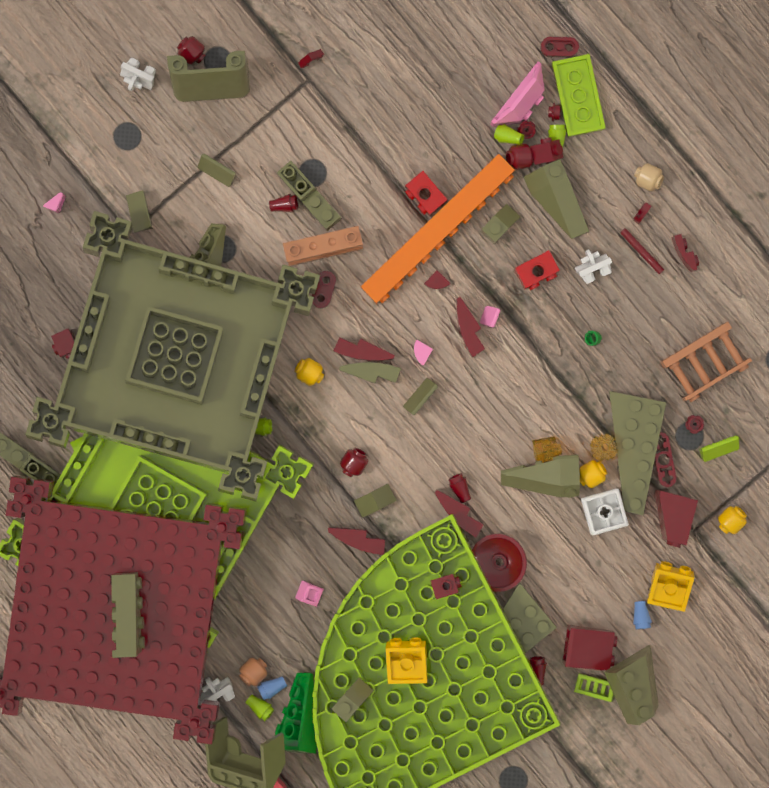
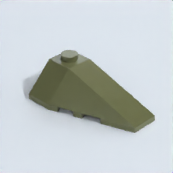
M560 159L523 177L531 196L539 202L543 209L550 214L571 239L589 232Z
M211 223L199 242L200 247L195 255L191 254L189 258L221 266L226 226L224 224Z
M578 455L553 457V461L543 463L540 460L536 461V465L526 467L521 465L501 470V485L556 497L571 498L579 496L580 493Z

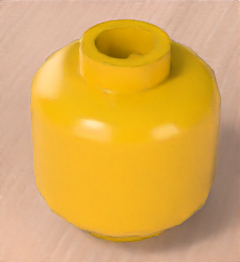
M311 358L301 359L294 370L296 378L308 386H313L315 383L319 384L324 377L322 365Z
M591 460L579 468L580 483L583 486L587 485L589 488H594L603 483L608 474L601 461Z
M738 506L727 507L718 517L719 528L726 534L729 532L737 534L747 523L746 513Z

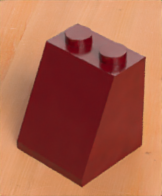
M655 490L654 495L662 539L667 540L666 544L678 548L681 547V544L686 546L698 500Z
M567 624L562 663L565 667L607 671L610 669V666H614L615 655H612L613 647L616 648L617 646L615 632Z

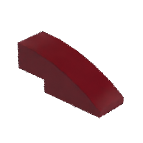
M458 297L456 299L458 326L465 347L471 358L485 350V347L475 334L481 327L462 298Z
M339 337L333 352L345 357L364 361L393 360L395 355L362 339L355 345Z
M436 489L435 494L449 516L453 514L459 526L477 538L484 524L467 515L471 508Z
M328 527V532L343 543L361 551L384 555L385 539L366 537L367 530Z

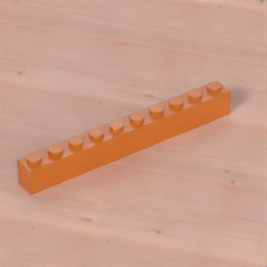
M498 154L361 286V289L376 304L379 302L383 304L390 297L388 293L393 288L395 290L400 288L404 283L402 280L407 275L411 277L418 270L416 266L420 262L426 263L431 258L430 253L434 249L438 251L445 244L443 240L448 235L453 237L459 231L457 227L462 222L466 224L473 217L471 213L475 209L480 211L487 204L485 200L489 196L493 198L500 191L498 187L501 184H508L514 178L512 174L515 170Z

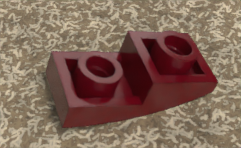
M682 234L671 237L675 250L685 267L690 272L698 270V256L694 255L693 251H685V249H688L686 238H682Z

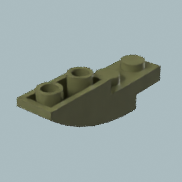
M289 161L277 172L284 183L327 231L342 219L292 161Z
M0 432V456L19 468L21 472L33 480L54 481L55 486L61 476L60 473L25 447Z

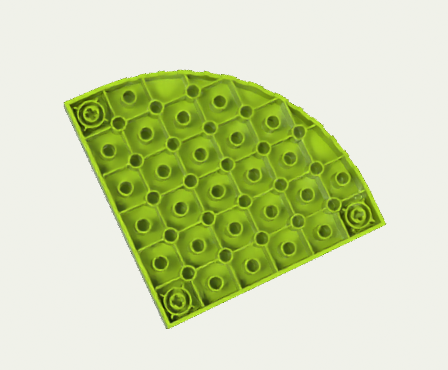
M453 514L398 543L371 565L343 599L342 604L330 623L321 646L315 670L312 696L313 723L319 758L330 788H437L561 724ZM453 573L455 577L459 576L462 585L459 588V593L440 599L435 598L431 580ZM418 637L421 638V641H426L427 683L388 684L386 643L392 638L410 641L411 638ZM360 677L374 691L352 717L345 722L332 710V707Z

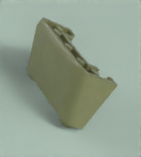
M245 50L234 51L228 54L226 67L188 70L187 61L184 57L179 55L167 56L173 93L176 99L181 102L243 98L250 91L248 58Z

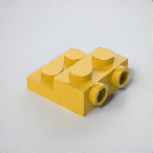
M662 561L661 564L656 563L647 603L685 612L695 578L694 571H691V568L683 565L680 568L672 567V564L666 561Z
M418 637L411 638L410 641H402L401 638H392L388 641L385 648L388 684L427 683L426 641H421V638Z

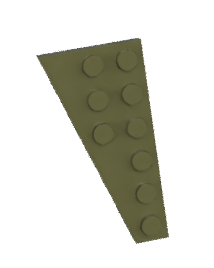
M609 391L623 506L625 512L644 515L667 402Z
M519 582L504 606L503 611L522 649L526 653L556 629L557 626Z

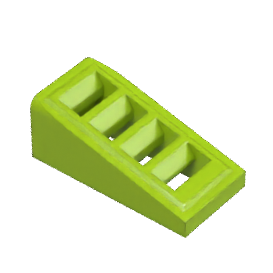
M582 673L578 674L574 692L608 702L614 700V693L611 687L608 695H605L607 685L610 686L607 679ZM584 679L587 680L585 690L582 689ZM591 681L595 682L593 691H589ZM599 683H601V692L597 693Z

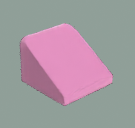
M60 192L45 203L43 207L60 213L66 196Z
M486 306L480 324L494 328L501 310Z
M302 581L295 598L317 607L324 589Z

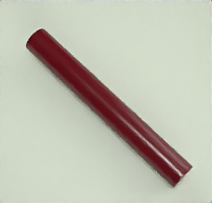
M626 228L620 232L658 274L665 270Z

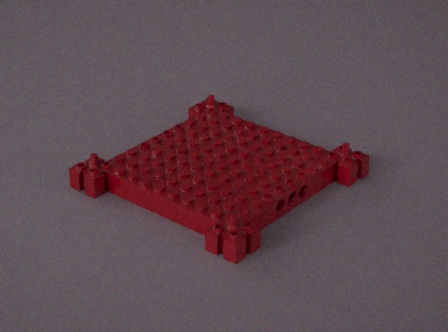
M12 476L10 478L9 492L14 493V499L7 500L5 516L25 517L5 665L4 670H0V708H2V714L18 716L22 713L25 697L176 719L173 739L189 741L191 736H197V743L212 745L215 740L216 725L211 724V721H216L218 717L220 702L204 699L202 705H200L222 542L224 541V547L240 549L242 547L244 532L238 531V526L245 524L247 509L231 506L229 512L223 511L224 505L208 503L205 506L204 520L209 521V523L46 500V498L52 497L54 481L36 479L34 484H30V477ZM138 572V577L142 578V589H139V597H143V609H140V617H144V629H141V636L145 637V648H142V652L137 657L112 658V650H116V643L112 641L113 628L116 627V623H113L112 609L116 607V604L112 603L111 575L114 573Z

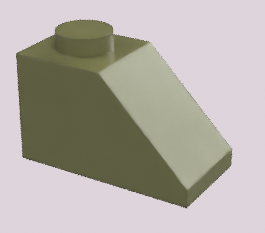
M506 204L490 219L480 232L495 244L520 216Z
M359 677L332 707V710L347 722L374 690Z

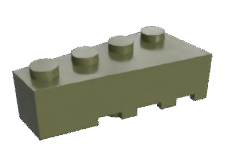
M138 572L114 573L111 575L112 603H115L116 607L112 609L113 623H116V627L113 628L112 641L116 643V650H112V658L137 657L142 652V648H145V637L141 636V629H144V617H140V609H143V597H139V589H142V578L138 577Z

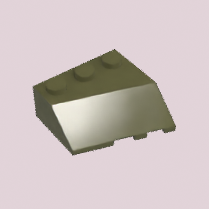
M648 645L604 672L627 724L641 725L655 715L659 706L651 645Z

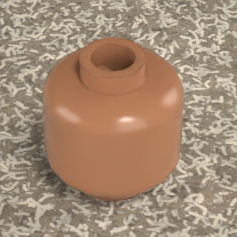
M249 658L239 668V677L247 686H257L267 676V670L265 669L267 665L260 658L258 660Z

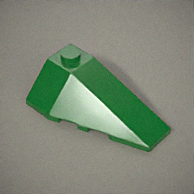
M312 673L296 674L289 693L290 701L288 706L284 707L282 711L284 717L281 724H278L276 727L275 736L279 733L284 735L285 751L316 754L317 743L313 723L312 697L314 679Z

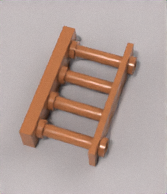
M359 226L286 242L283 243L287 263L289 266H294L362 250L363 243Z
M725 322L660 362L664 369L669 367L670 370L674 371L688 395L682 398L683 401L689 400L692 402L700 397V392L738 370L740 373L749 367L748 363L752 361L751 358L743 361L728 336V330L732 328L729 322ZM717 337L723 341L737 364L729 370H726L712 347V340ZM700 347L706 350L720 373L719 376L712 380L709 379L695 356V350ZM684 357L689 359L704 384L696 390L693 389L679 366V360Z

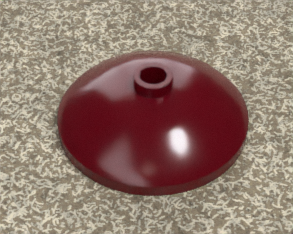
M491 534L475 544L472 551L494 592L512 589L523 579L527 569V557L523 547L517 540L505 534ZM498 558H501L503 560L502 565H499L497 563Z

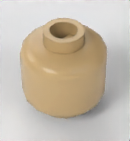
M649 163L638 167L634 174L636 184L651 192L655 189L658 190L664 180L662 170Z

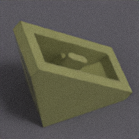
M389 484L354 500L362 518L397 501Z

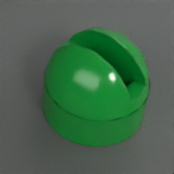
M588 331L585 334V342L589 346H596L602 340L601 334L597 331Z

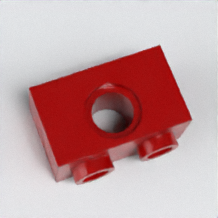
M424 171L420 172L405 185L407 189L405 191L406 195L411 200L415 199L419 205L417 207L423 215L427 213L430 217L447 203V198ZM423 190H427L430 193V197L426 200L421 199L419 193Z
M549 250L514 269L524 290L529 288L530 291L540 286V281L546 279L548 282L556 278V273L560 271ZM540 267L543 270L542 276H535L533 268Z

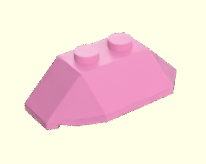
M539 61L493 118L491 126L520 124L522 120L527 121L533 113L531 108L534 105L538 106L544 99V96H542L544 82L542 67Z

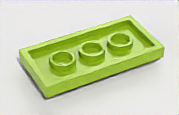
M590 54L553 61L552 68L565 128L567 129V137L605 130L606 127Z

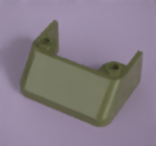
M227 717L212 723L216 725L215 740L212 745L205 744L207 770L210 780L215 784L228 788H273L286 763L283 733H279L260 745L261 758L241 752L240 741L229 735Z

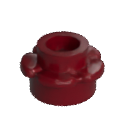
M553 103V106H549L548 118H552V121L560 120L561 105Z
M523 121L520 123L517 132L524 134V139H530L536 133V126L531 121Z
M691 415L687 418L688 421H686L685 426L687 430H690V433L697 434L704 429L701 416Z

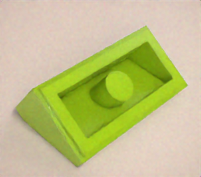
M735 435L701 447L699 451L703 461L707 462L738 450L739 438Z

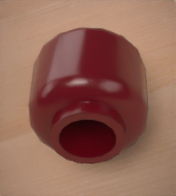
M186 36L176 47L178 49L177 54L184 57L189 65L195 62L199 64L205 57L203 53L205 46L194 36L189 38Z
M528 144L512 145L509 151L506 152V161L514 170L530 168L534 161L531 147Z
M356 447L348 449L340 461V466L343 469L342 472L349 477H353V475L360 476L368 464L367 454Z

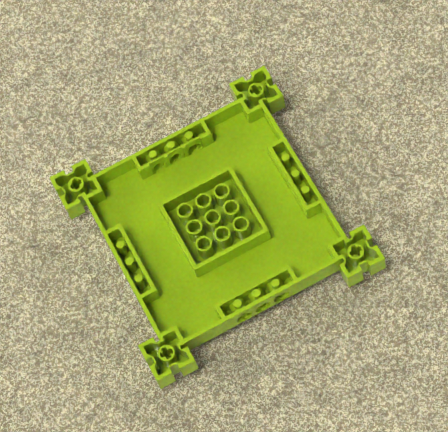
M84 434L55 484L52 497H49L47 500L209 523V521L204 520L205 506L208 503L224 505L223 511L229 512L231 506L246 508L245 524L238 526V531L244 532L242 547L240 549L224 547V541L222 542L215 592L216 599L279 486H283L280 490L282 493L294 499L303 485L298 482L300 476L306 478L314 463L301 456L298 460L291 458L294 452L282 445L278 446L272 457V460L276 462L275 464L250 450L247 462H251L252 457L267 461L263 479H256V483H260L261 486L257 501L255 502L241 498L242 492L235 490L234 495L219 492L218 488L224 472ZM20 518L13 519L6 532L11 535L10 539H2L0 543V556L8 561L13 558L18 559L15 564L17 566L19 564L24 520ZM212 627L210 628L208 648L212 646L219 631Z

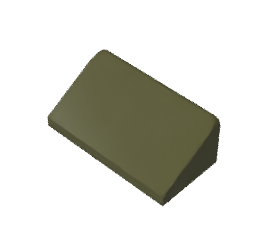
M201 155L198 169L230 187L237 177L236 173L208 155Z
M142 190L126 195L134 233L153 229L145 191Z
M426 378L403 407L409 413L415 415L438 388V385Z

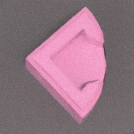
M416 340L414 354L418 362L424 365L433 349Z

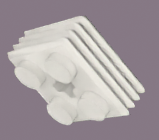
M612 489L581 498L591 535L601 534L629 525L619 489ZM602 507L609 509L607 517L600 515Z

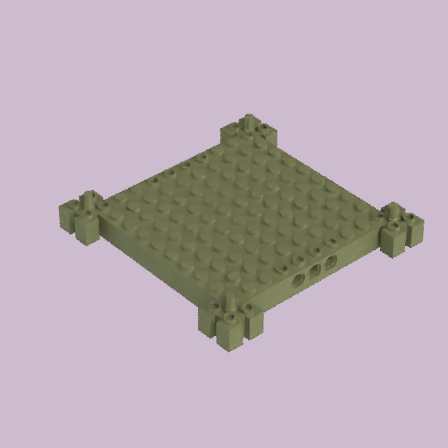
M94 211L89 225L93 234L87 233L83 244V251L86 254L100 256V260L55 407H53L54 404L51 400L40 397L36 398L32 412L37 418L36 421L29 420L25 433L26 437L43 442L44 437H48L51 445L66 449L70 436L69 430L65 429L67 428L221 471L224 473L219 484V492L234 495L235 490L242 492L241 498L256 502L261 486L260 483H256V479H263L267 461L252 457L251 462H247L291 306L295 307V313L309 316L314 297L309 296V293L315 295L320 275L305 271L304 276L297 274V268L282 265L278 283L129 241L132 221L116 217V221L111 222L109 215Z

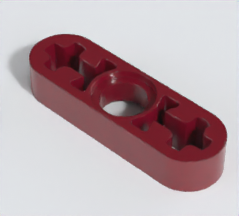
M660 432V437L665 439L662 447L663 449L667 447V451L656 452V472L660 485L671 487L676 483L674 462L669 437L665 433ZM661 454H666L669 458V462L666 465H661L658 462ZM671 467V470H667L668 476H672L669 484L662 480L665 477V471L660 472V468Z

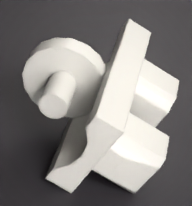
M130 58L127 63H122L120 76L124 77L123 81L129 84L128 90L133 91L135 87L140 90L142 87L149 90L153 88L155 68L146 66L145 70L141 71L138 69L140 62L134 58Z
M589 249L585 251L586 257L580 259L582 264L575 267L576 273L582 277L586 284L595 280L593 275L595 270L599 269L602 276L612 273L610 266L612 263L611 258L606 253L600 256L598 251L591 254Z
M209 677L206 678L207 685L202 687L203 693H201L200 703L202 705L204 699L218 701L217 699L221 696L226 701L233 699L235 694L231 680L228 677L222 681L218 678L213 681Z

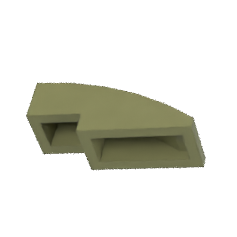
M373 362L352 363L340 366L339 371L374 384L378 377L396 383L401 370L399 367Z

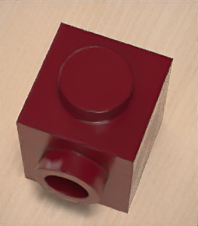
M549 137L541 139L540 144L530 146L535 165L564 158L560 139L552 141V138Z
M67 328L52 335L51 338L54 342L52 345L54 353L62 358L66 357V359H69L75 342V336L72 330Z
M454 573L431 580L436 599L459 593V588L462 587L459 576L455 577Z

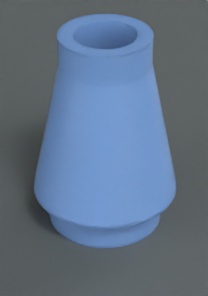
M646 601L634 602L633 625H635V629L651 628L650 623H652L646 606Z
M281 676L261 682V685L257 686L263 700H270L283 688L287 687V684Z

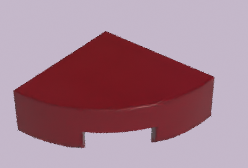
M321 49L308 53L298 64L301 68H305L312 61L322 58L324 53Z
M644 203L633 218V221L639 224L652 206Z
M438 270L424 283L425 286L431 289H442L451 284Z

